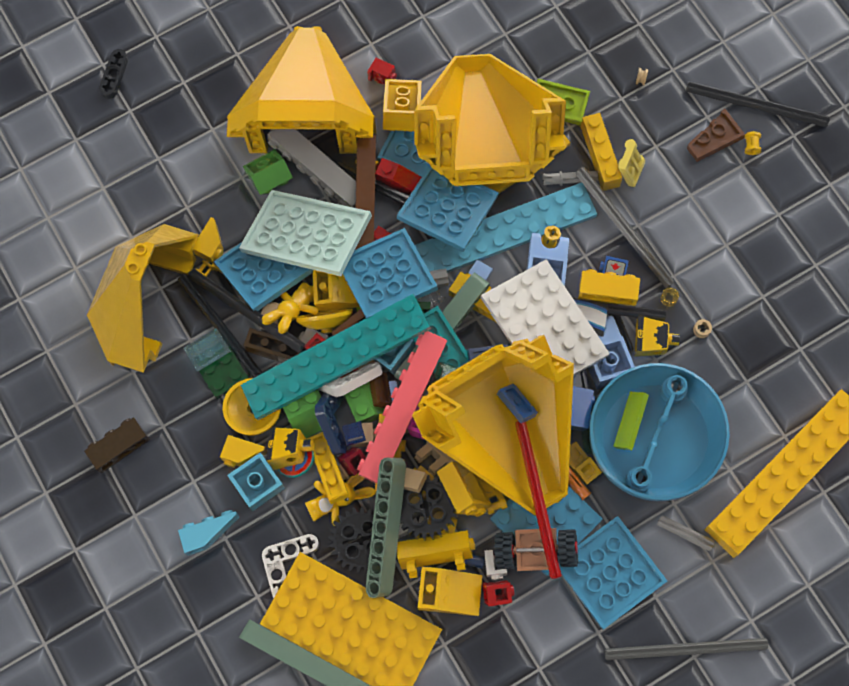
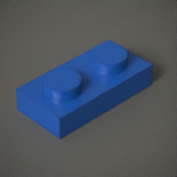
M514 383L499 389L498 397L520 423L528 421L537 415L538 412Z

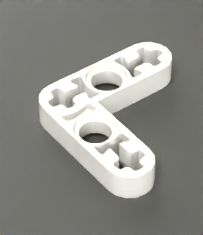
M378 362L370 363L343 378H337L318 390L335 397L345 395L382 374L381 366Z
M307 534L268 546L263 550L262 559L273 598L279 590L278 586L274 588L273 585L283 583L287 576L283 562L297 558L300 553V547L297 542L301 541V545H304L308 539L315 541L312 549H309L308 546L302 547L304 550L302 553L308 555L316 552L319 548L317 537ZM289 544L296 546V552L293 555H287L285 552V548ZM281 547V552L284 555V558H281L280 554L274 556L273 561H271L269 558H266V556L269 555V551H272L273 553L280 552L278 548ZM279 569L282 571V577L275 581L272 579L271 574L274 570Z

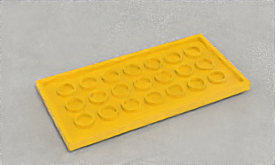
M302 552L298 554L260 622V625L370 686H413L442 631L441 628L384 597H369L366 587Z

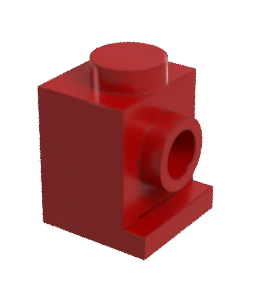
M377 57L367 71L368 80L372 81L374 79L379 84H385V79H396L397 77L395 66Z
M503 580L482 583L484 603L487 606L512 603L514 587L512 584L510 585V582ZM501 589L500 594L495 595V590Z

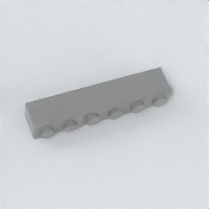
M272 129L268 133V143L272 148H278L286 160H292L300 172L307 173L310 176V180L317 186L321 185L329 197H334L338 200L339 205L355 208L356 181L296 129Z

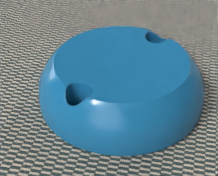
M650 363L622 372L603 389L593 406L590 416L589 439L599 468L619 489L643 500H677L697 492L720 469L729 446V422L720 398L701 377L676 365ZM678 385H680L681 390L676 392ZM630 391L643 392L649 395L632 451L613 447ZM643 476H645L646 481L641 483Z

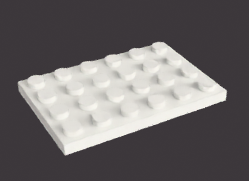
M547 259L481 295L482 301L511 345L514 341L528 338L530 342L540 335H545L553 355L574 363V375L608 357L610 354Z

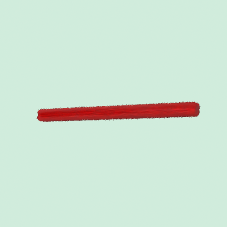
M517 421L515 422L550 578H560L562 574L526 421L523 423Z

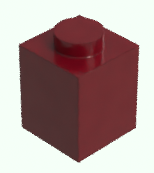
M351 447L345 454L337 457L348 475L355 476L360 472L357 468L361 459L366 460V457L360 448Z

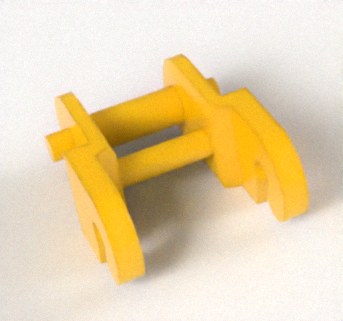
M202 260L203 264L199 269H196L202 273L203 269L208 266L209 269L206 273H202L206 277L211 270L219 271L222 274L220 269L214 263L212 265L209 264L208 260Z

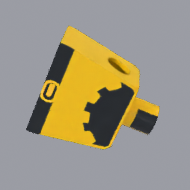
M638 316L636 321L634 357L664 355L668 350V345L679 346L680 334H670L668 323Z
M271 428L266 461L273 470L300 464L304 461L305 451L314 450V440L306 439L299 429Z

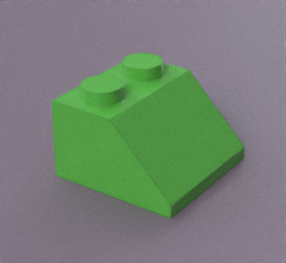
M275 149L243 166L260 195L270 193L276 186L285 185L293 178L285 160Z
M369 382L344 395L356 424L371 423L378 420L379 414H383L385 408L373 406Z
M318 389L283 407L292 428L299 429L306 439L322 431L314 411L315 405L321 398Z

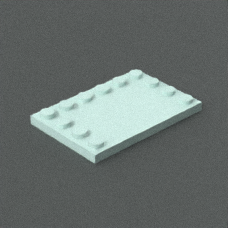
M271 190L239 249L242 253L342 276L372 215L370 211Z

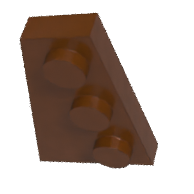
M724 108L720 115L713 119L710 125L687 145V150L698 162L744 139L745 134Z

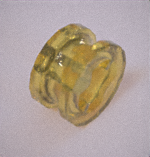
M671 287L666 288L661 295V301L666 306H674L679 299L678 291ZM667 293L674 295L672 301H670V298L669 300L666 299Z

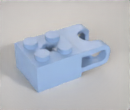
M532 233L526 270L547 259L565 286L569 238L560 237L558 246L549 249L542 244L541 234Z
M613 316L606 317L604 336H598L610 354L608 357L588 367L596 389L606 387L619 374L635 367Z

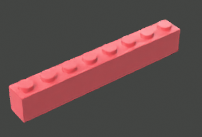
M426 331L424 335H419L416 341L418 348L416 352H411L407 361L410 363L408 370L403 369L399 378L402 381L399 388L395 387L391 398L394 400L391 406H386L382 414L385 416L382 424L378 423L374 434H377L374 442L370 440L366 448V452H368L366 460L361 459L358 465L359 476L377 484L380 462L383 458L394 457L412 419V414L418 406L447 343L446 339L429 331Z

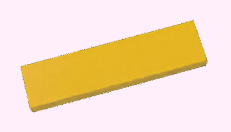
M323 432L307 438L314 440V460L330 504L348 498L349 494L337 461Z

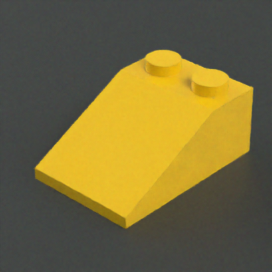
M385 79L383 130L414 131V110L421 102L422 81Z

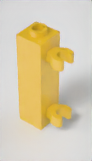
M468 530L442 534V537L436 535L434 540L430 536L427 537L426 541L423 538L400 541L397 545V558L401 569H407L410 579L418 577L417 567L455 561L457 571L466 570L464 560L473 558L472 550H475L474 538H470Z

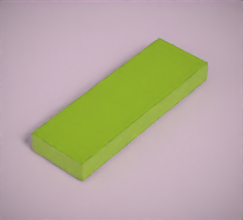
M630 391L613 447L633 450L649 397L648 394Z

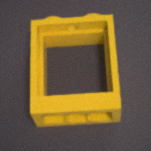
M452 461L437 471L458 514L479 517L487 512V508L492 506L477 476L460 463Z

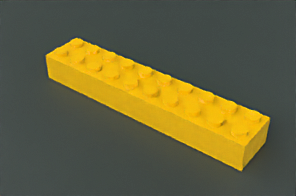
M842 389L839 390L704 529L733 558L738 556L849 440V395Z

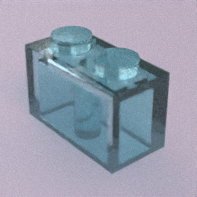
M217 329L183 348L197 372L231 352Z

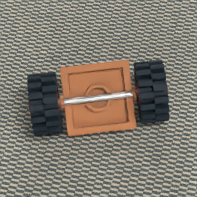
M551 528L560 567H577L578 541L576 530H558L557 545L556 528ZM539 529L515 530V537L513 532L496 533L494 546L497 569H515L517 555V571L549 570Z

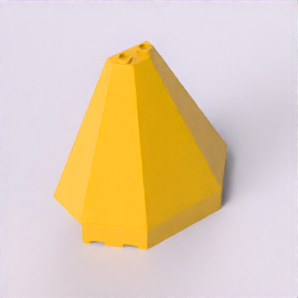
M317 26L312 28L294 27V31L284 40L227 116V137H244L249 153L268 152L263 129H336L340 154H357V138H373V134H377L373 113L328 36L322 32L321 27Z
M491 54L454 56L414 110V144L416 145L419 158L429 163L435 171L445 176L454 186L530 181L535 177L534 174L539 169L546 167L560 150L563 151L567 148L563 138L566 100Z
M163 224L115 247L87 313V317L106 359L112 366L118 364L144 373L148 360L156 361L162 343L143 335L142 277L148 263L189 275L188 272L193 269L196 262L192 251L199 234Z
M540 335L530 342L528 338L514 341L508 347H503L502 344L496 345L429 385L427 389L428 395L422 397L418 404L419 410L412 414L422 435L421 437L536 516L515 422L518 420L497 395L499 389L514 383L538 412L534 418L526 421L546 509L560 502L563 497L568 495L574 363L553 355L545 335Z

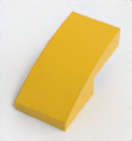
M576 441L570 445L569 466L587 485L602 472Z

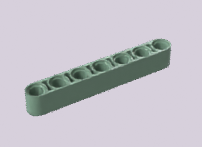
M475 272L468 278L442 312L454 332L473 309L474 303L476 304L479 301L481 295L490 286L489 282ZM409 356L395 373L394 377L399 380L403 369L408 370L410 365L407 362Z
M383 458L379 465L366 580V592L371 598L389 596L393 589L406 463L402 458Z
M250 619L239 636L244 641L326 686H370Z

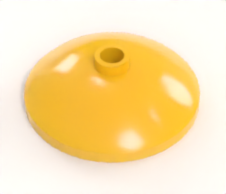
M353 309L324 311L317 314L311 313L295 318L297 323L308 329L321 330V333H328L333 331L332 328L348 320L353 314Z
M253 378L244 379L233 385L223 401V415L228 425L234 431L248 436L259 435L268 431L276 423L281 409L260 420L255 418L241 387L243 383Z

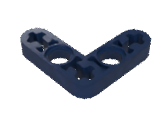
M324 392L315 405L316 418L331 452L334 455L345 454L347 445L334 416V413L344 399V395L335 397Z

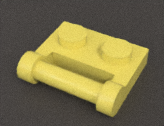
M629 139L625 143L626 151L623 158L619 161L618 169L627 185L635 187L644 167L645 159L639 154L636 142L633 139Z

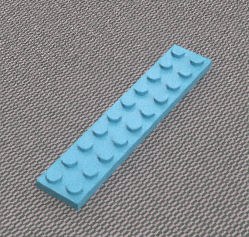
M581 182L485 218L464 252L433 238L418 243L415 247L429 271L446 268L447 273L473 264L476 260L481 261L530 242L532 233H539L542 237L545 235L544 231L547 226L554 225L563 230L597 217V212L584 184Z

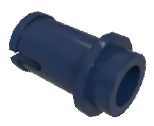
M473 555V558L464 560L465 565L483 569L485 556Z

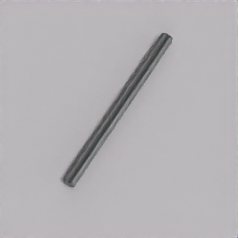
M585 167L576 171L577 177L665 288L671 286L674 283L672 277Z
M767 638L609 648L605 649L604 654L606 660L766 650L768 649Z

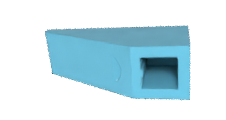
M229 510L221 513V516L217 518L211 516L202 519V522L198 524L188 523L183 525V529L178 530L184 553L189 556L207 550L239 518V514L236 511Z

